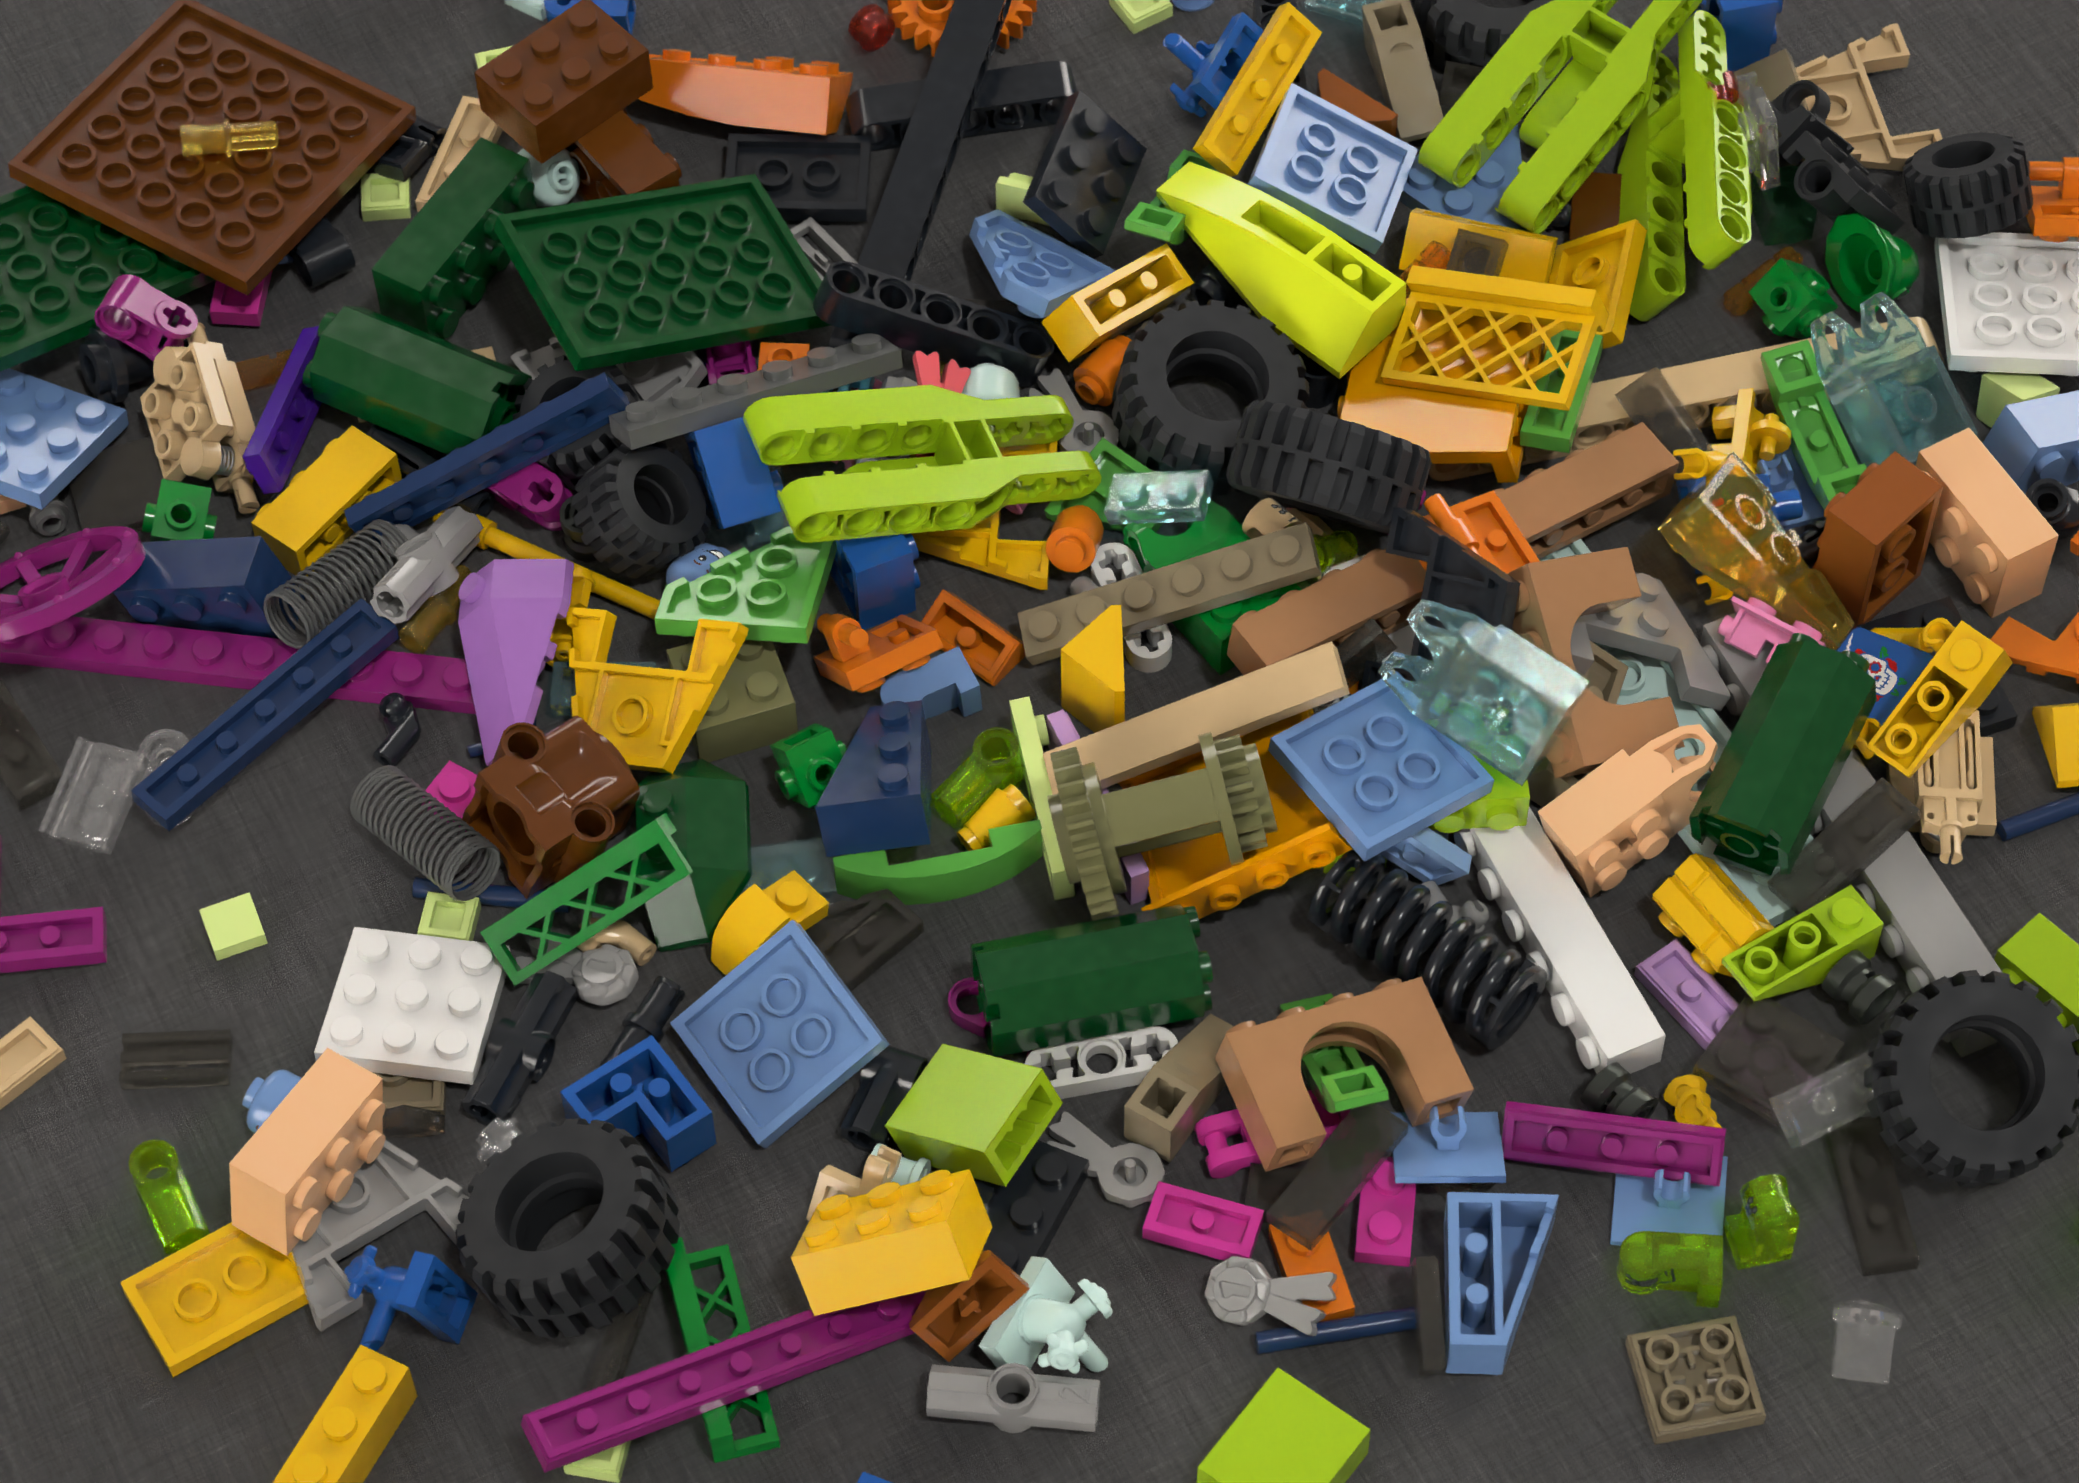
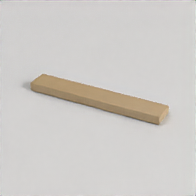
M1332 641L1044 752L1043 757L1052 794H1057L1058 789L1050 753L1077 747L1082 765L1095 763L1101 787L1104 789L1202 751L1198 735L1211 732L1213 741L1238 734L1242 736L1350 694L1337 647Z

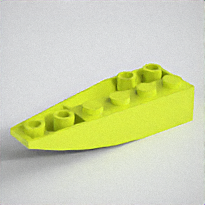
M1192 162L1184 165L1156 190V196L1168 210L1186 214L1185 231L1259 319L1264 316L1276 325L1274 331L1279 336L1285 333L1295 345V348L1337 378L1343 377L1399 326L1406 306V283L1337 234L1295 208L1257 188Z

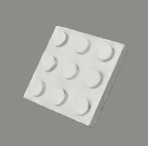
M354 927L314 1051L315 1059L317 1061L323 1052L329 1048L370 1072L472 1085L479 1072L507 973L488 944L484 942Z

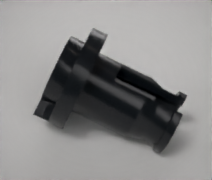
M172 322L170 326L175 328L177 322ZM98 326L89 328V335L85 337V343H82L79 348V361L84 380L90 391L96 395V399L109 404L123 402L128 397L129 384L154 378V361L145 354L118 339L109 337ZM162 337L158 345L159 349L163 348L167 340L166 337ZM185 339L183 342L184 347H188V341Z

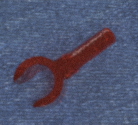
M1731 70L1722 73L1723 85H1714L1711 81L1707 82L1708 88L1711 86L1717 92V99H1724L1732 104L1739 101L1745 108H1751L1754 105L1752 103L1754 99L1740 91L1737 87L1735 75Z

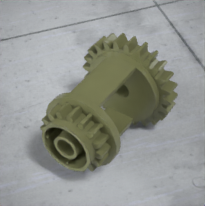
M1211 732L1198 735L1206 768L1103 794L1095 763L1082 765L1077 747L1050 753L1058 793L1049 795L1047 798L1058 845L1069 883L1082 882L1093 921L1119 914L1115 896L1127 892L1120 861L1122 857L1223 832L1231 865L1244 862L1242 854L1244 852L1268 847L1265 834L1276 832L1278 828L1256 743L1243 746L1239 734L1213 741Z

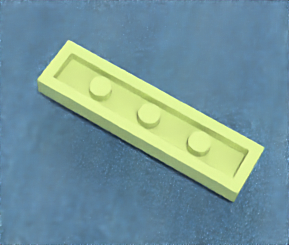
M1029 696L1009 700L1016 747L1030 803L1036 813L1034 820H1040L1042 826L1043 856L1054 901L1074 897V883H1069L1047 798V796L1053 794L1042 746L1049 745L1045 718L1043 714L1034 716Z

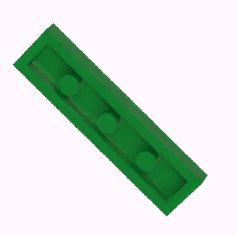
M666 813L480 932L514 986L693 872L670 836L677 829ZM656 844L660 845L675 868L674 872L661 880L638 875L642 854ZM633 860L630 873L617 870ZM606 876L628 881L624 904L617 908L595 903L598 883ZM636 884L650 886L634 897ZM589 888L586 901L574 899L575 896ZM561 905L584 909L580 932L574 936L551 931L555 909ZM593 912L605 914V916L590 925ZM545 916L543 929L530 927V925ZM518 933L541 938L537 959L522 969L504 943ZM549 940L561 942L560 945L547 952Z
M678 1238L677 1243L671 1244L675 1249V1253L669 1268L665 1270L686 1353L690 1354L721 1342L708 1335L705 1328L715 1310L736 1320L737 1327L729 1339L751 1331L729 1245L725 1244L686 1254L683 1238ZM721 1264L724 1279L713 1295L694 1285L691 1271ZM727 1292H729L731 1304L723 1301ZM699 1301L706 1304L702 1312ZM767 1390L755 1393L757 1403L747 1396L732 1402L727 1410L726 1406L723 1405L702 1413L714 1463L780 1447V1440ZM743 1408L762 1419L765 1433L734 1440L730 1424L739 1410Z

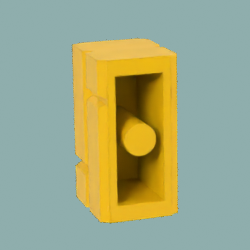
M1697 853L1690 855L1674 871L1673 877H1669L1652 894V899L1663 910L1658 915L1660 922L1676 937L1682 938L1684 935L1695 947L1691 952L1692 958L1703 970L1713 976L1716 973L1733 977L1722 964V958L1774 929L1770 922L1713 859Z

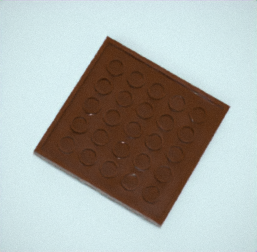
M176 0L8 163L9 174L11 178L248 296L416 121V107L195 0Z

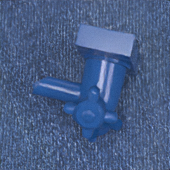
M1244 12L1232 17L1216 44L1207 45L1204 41H1198L1195 49L1181 35L1176 33H1170L1163 39V45L1192 71L1193 81L1184 91L1174 82L1170 86V91L1175 95V100L1181 109L1189 113H1195L1198 117L1202 118L1207 114L1198 104L1202 98L1215 110L1219 106L1264 31Z
M367 1245L362 1255L354 1258L350 1265L345 1267L344 1273L347 1275L348 1282L351 1283L348 1290L349 1296L357 1299L364 1287L366 1292L374 1295L376 1302L359 1346L363 1345L374 1351L383 1346L396 1310L408 1313L439 1340L459 1345L478 1292L435 1255L415 1251L409 1268L386 1266L381 1269L376 1266L374 1261L377 1248Z

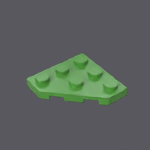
M786 526L770 534L771 543L752 552L743 547L710 563L711 572L691 582L682 577L667 584L654 618L656 633L695 637L698 620L709 619L743 624L749 628L745 640L808 644L837 552L836 540L812 543L801 542L795 538L791 527Z

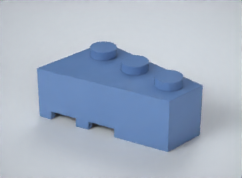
M2079 390L2005 405L1984 439L1983 445L2024 494H2026L2027 489L2033 483L2040 479H2055L2065 486L2079 481Z
M1447 1192L1443 1221L1446 1373L1502 1375L1554 1226L1559 1195Z

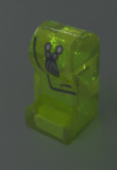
M1778 1174L1757 1177L1743 1185L1739 1191L1743 1202L1741 1213L1726 1216L1723 1226L1738 1270L1791 1259L1800 1223L1798 1212L1790 1203L1786 1178Z
M1655 1231L1635 1232L1627 1236L1621 1244L1616 1271L1618 1281L1623 1288L1638 1295L1650 1294L1658 1289L1696 1292V1306L1718 1308L1723 1280V1235Z

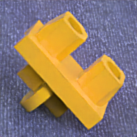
M1754 388L1739 389L1737 404L1713 408L1712 426L1717 440L1732 439L1731 443L1710 444L1707 451H1719L1750 463L1755 474H1757L1756 465L1760 459L1771 461L1774 459L1775 454L1786 451L1791 445L1792 434L1787 425L1779 422L1777 414L1769 413L1764 416L1762 412L1755 408L1756 393Z

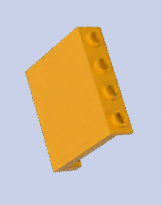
M1421 308L1415 327L1420 334L1445 318L1441 311ZM1473 316L1458 325L1457 328L1466 340L1488 327L1490 323L1486 317ZM1519 322L1504 331L1503 334L1509 344L1513 346L1535 333L1536 329L1532 323ZM1397 328L1346 373L1348 386L1346 395H1341L1338 400L1339 419L1380 430L1392 436L1408 440L1412 444L1419 445L1429 451L1432 464L1491 463L1498 483L1518 482L1525 447L1520 445V430L1529 405L1384 384L1380 376ZM1451 329L1428 343L1427 347L1433 357L1436 358L1460 344ZM1496 336L1472 352L1480 365L1506 349L1499 337ZM1544 342L1518 357L1526 371L1542 363L1545 348ZM1422 348L1403 358L1399 371L1413 372L1430 361ZM1466 354L1441 370L1446 377L1458 379L1475 369V366ZM1514 361L1488 375V378L1492 384L1504 386L1522 374Z
M1313 708L1240 736L1243 746L1256 743L1278 828L1276 832L1265 834L1268 847L1242 853L1244 862L1231 865L1223 832L1142 852L1141 855L1149 868L1148 891L1151 899V904L1142 907V911L1178 904L1183 908L1195 906L1198 919H1201L1219 910L1232 909L1249 896L1265 889L1278 888L1284 885L1289 878L1311 868L1326 866L1332 863L1337 856L1353 850L1344 837L1268 751L1271 737L1313 716ZM1202 751L1124 780L1118 784L1122 789L1204 769L1206 766Z

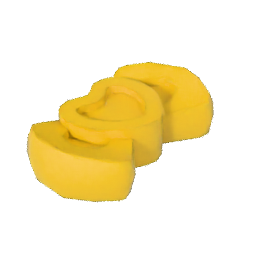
M1687 1074L1674 1078L1668 1084L1663 1094L1664 1100L1669 1105L1675 1107L1674 1114L1678 1123L1722 1128L1717 1122L1716 1112L1711 1109V1098L1706 1093V1081L1700 1076Z

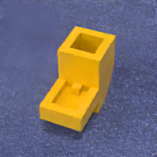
M795 870L764 890L753 884L730 905L720 919L712 938L710 961L724 975H727L792 919L799 923L804 930H807L828 916L829 902Z

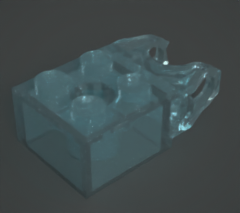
M1877 293L1860 304L1861 331L1864 339L1855 332L1850 324L1833 311L1824 314L1810 323L1811 340L1814 347L1818 375L1862 464L1865 463L1866 467L1874 462L1880 465L1894 451L1916 465L1919 451L1967 428H1970L1975 435H1978L1935 346L1927 347L1918 327L1898 307L1895 301L1885 293ZM1876 306H1879L1886 315V330L1876 320ZM1826 325L1832 328L1836 334L1838 350L1832 348L1826 339Z
M1422 599L1411 610L1406 620L1415 631L1419 640L1429 649L1433 661L1420 656L1393 652L1381 665L1378 673L1386 685L1394 691L1412 714L1523 786L1548 755L1590 681L1501 623L1495 628L1473 613ZM1423 616L1438 619L1446 629L1430 625ZM1394 668L1409 671L1416 681H1408L1400 677Z

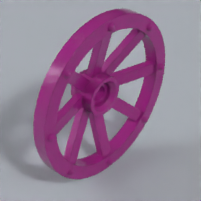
M123 526L84 528L83 531L56 538L24 552H16L13 557L0 563V589L20 577L26 583L20 589L18 595L0 594V642L57 625L95 604L124 584L140 568L145 559L146 552L137 532ZM108 550L81 573L92 552ZM69 558L62 572L51 573L41 577L37 569Z

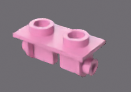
M1733 596L1731 602L1737 614L1735 618L1726 615L1718 628V633L1725 637V643L1755 658H1758L1766 642L1773 645L1774 647L1765 660L1766 664H1768L1777 645L1788 643L1794 633L1808 635L1816 640L1819 645L1826 647L1825 643L1820 641L1823 635L1819 631L1798 620H1795L1791 626L1775 617L1777 611L1773 607L1754 597H1750L1745 602Z

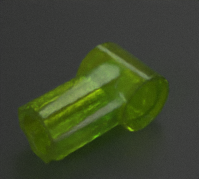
M993 727L981 732L974 740L973 753L931 794V806L938 812L942 820L953 828H963L964 824L996 788L1003 790L1009 784H1013L1017 788L1023 781L1024 767L1018 739L1012 731ZM1000 758H1001V759H1005L1004 761L998 762V763H993V762H992V761H994V760H996V759H1000Z
M157 1139L144 1141L136 1146L130 1154L128 1162L130 1173L165 1253H175L210 1234L173 1146L164 1140ZM154 1168H169L167 1173L160 1178H146V1175Z

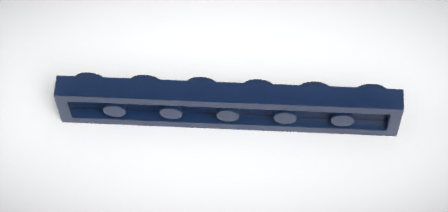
M605 372L594 378L587 379L572 390L551 401L539 404L534 410L507 424L496 427L489 434L464 447L451 451L447 456L425 468L411 472L404 479L391 486L366 496L359 503L344 510L348 526L357 533V531L362 530L363 527L372 521L381 519L393 525L406 524L413 527L610 423L609 415L625 411L626 406L630 404L627 395ZM372 529L373 532L382 536V532ZM372 535L373 540L381 544V540Z
M360 598L131 790L134 802L165 829L170 831L399 638L397 627L387 618L378 616L373 607Z

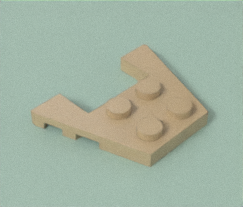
M1898 23L1882 28L1881 35L1865 41L1862 37L1849 43L1846 51L1829 59L1823 55L1795 68L1799 81H1812L1828 94L1831 107L1826 118V125L1855 148L1850 155L1865 168L1903 171L1906 160L1913 156L1916 151L1943 139L1939 129L1897 136L1889 134L1867 73L1908 66L1910 53ZM1815 95L1805 98L1809 111L1815 104Z

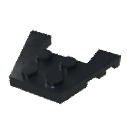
M1394 507L1385 553L1426 561L1427 569L1409 668L1380 661L1366 660L1361 690L1396 671L1399 672L1419 696L1464 694L1500 688L1504 676L1520 583L1414 510Z

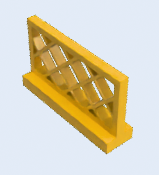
M1411 266L1406 281L1411 292L1380 376L1384 384L1565 411L1570 410L1596 331L1604 332L1609 317L1597 290ZM1421 308L1441 311L1445 318L1420 334L1415 327ZM1473 316L1486 317L1490 325L1465 340L1457 326ZM1519 322L1532 323L1536 332L1511 346L1503 332ZM1566 328L1580 330L1577 342L1559 353L1549 340ZM1452 329L1460 344L1434 358L1427 344ZM1498 336L1506 350L1480 365L1472 351ZM1544 342L1552 357L1526 371L1518 357ZM1422 348L1430 361L1413 372L1399 371L1403 358ZM1467 354L1475 369L1458 379L1446 377L1441 369ZM1514 361L1522 375L1504 386L1492 384L1488 375ZM1560 367L1565 375L1560 392L1539 391L1534 382Z

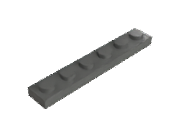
M861 334L854 337L852 343L835 348H814L805 357L792 361H771L764 364L762 370L745 375H724L718 378L715 384L701 388H681L675 390L671 397L655 402L638 401L626 406L625 411L609 415L611 434L631 450L742 417L751 404L762 398L821 393L903 368L901 349L879 334Z

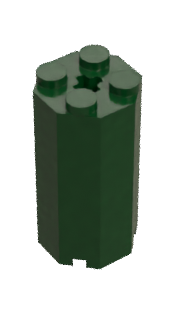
M344 306L338 314L328 312L322 318L318 328V338L320 340L314 358L305 368L303 385L312 389L313 397L317 401L449 454L451 451L464 447L489 434L496 427L513 421V414L520 412L514 405L517 395H524L526 393L523 385H525L528 378L532 379V376L364 307Z
M1794 633L1788 643L1777 645L1689 817L1692 837L1700 844H1703L1706 837L1717 844L1713 854L1722 862L1761 877L1771 876L1775 867H1780V875L1790 874L1877 701L1876 681L1867 673L1870 664L1863 656L1852 651L1838 652L1821 646L1810 636L1801 633Z
M1178 904L971 944V968L973 979L978 983L979 995L976 996L979 1013L983 1012L985 1022L990 1021V1027H987L985 1031V1038L992 1055L998 1057L1204 1016L1205 1011L1212 1010V999L1208 983L1213 982V972L1208 952L1198 951L1195 938H1199L1201 932L1195 906L1183 908Z

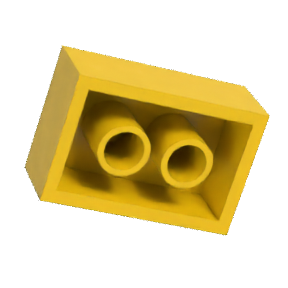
M970 1169L950 1173L949 1170H938L929 1173L917 1182L901 1186L897 1182H888L873 1188L867 1194L848 1198L845 1194H838L826 1198L817 1205L791 1259L813 1314L817 1316L970 1280L992 1225Z

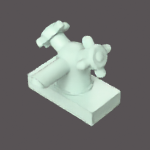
M1031 1256L1020 1274V1277L1028 1283L1029 1290L992 1322L979 1347L997 1368L1004 1364L1018 1363L1031 1369L1038 1357V1364L1041 1367L1051 1365L1060 1370L1068 1369L1073 1374H1077L1080 1370L1079 1360L1090 1371L1101 1372L1105 1370L1108 1366V1359L1085 1332L1086 1321L1099 1310L1106 1319L1112 1315L1113 1310L1110 1307L1111 1301L1107 1298V1292L1102 1287H1098L1096 1283L1082 1279L1078 1282V1285L1085 1293L1071 1304L1069 1302L1075 1291L1048 1258ZM1046 1343L1049 1346L1048 1352L1039 1355Z

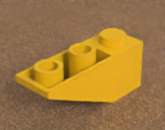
M1961 620L1866 748L1910 778L1981 706L2013 662L2003 648Z

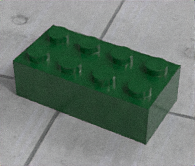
M480 137L372 268L381 315L440 339L449 338L454 333L462 315L471 304L475 305L480 301L488 283L498 271L501 272L506 269L511 261L493 229L497 215L537 209V204L534 200L535 185L528 158Z

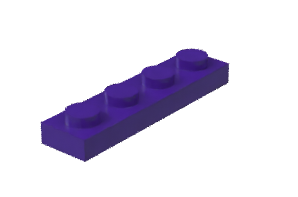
M319 326L302 329L242 456L248 472L254 476L263 494L282 491L322 402L314 399L312 389L303 385L305 368L314 358L320 340L318 338Z

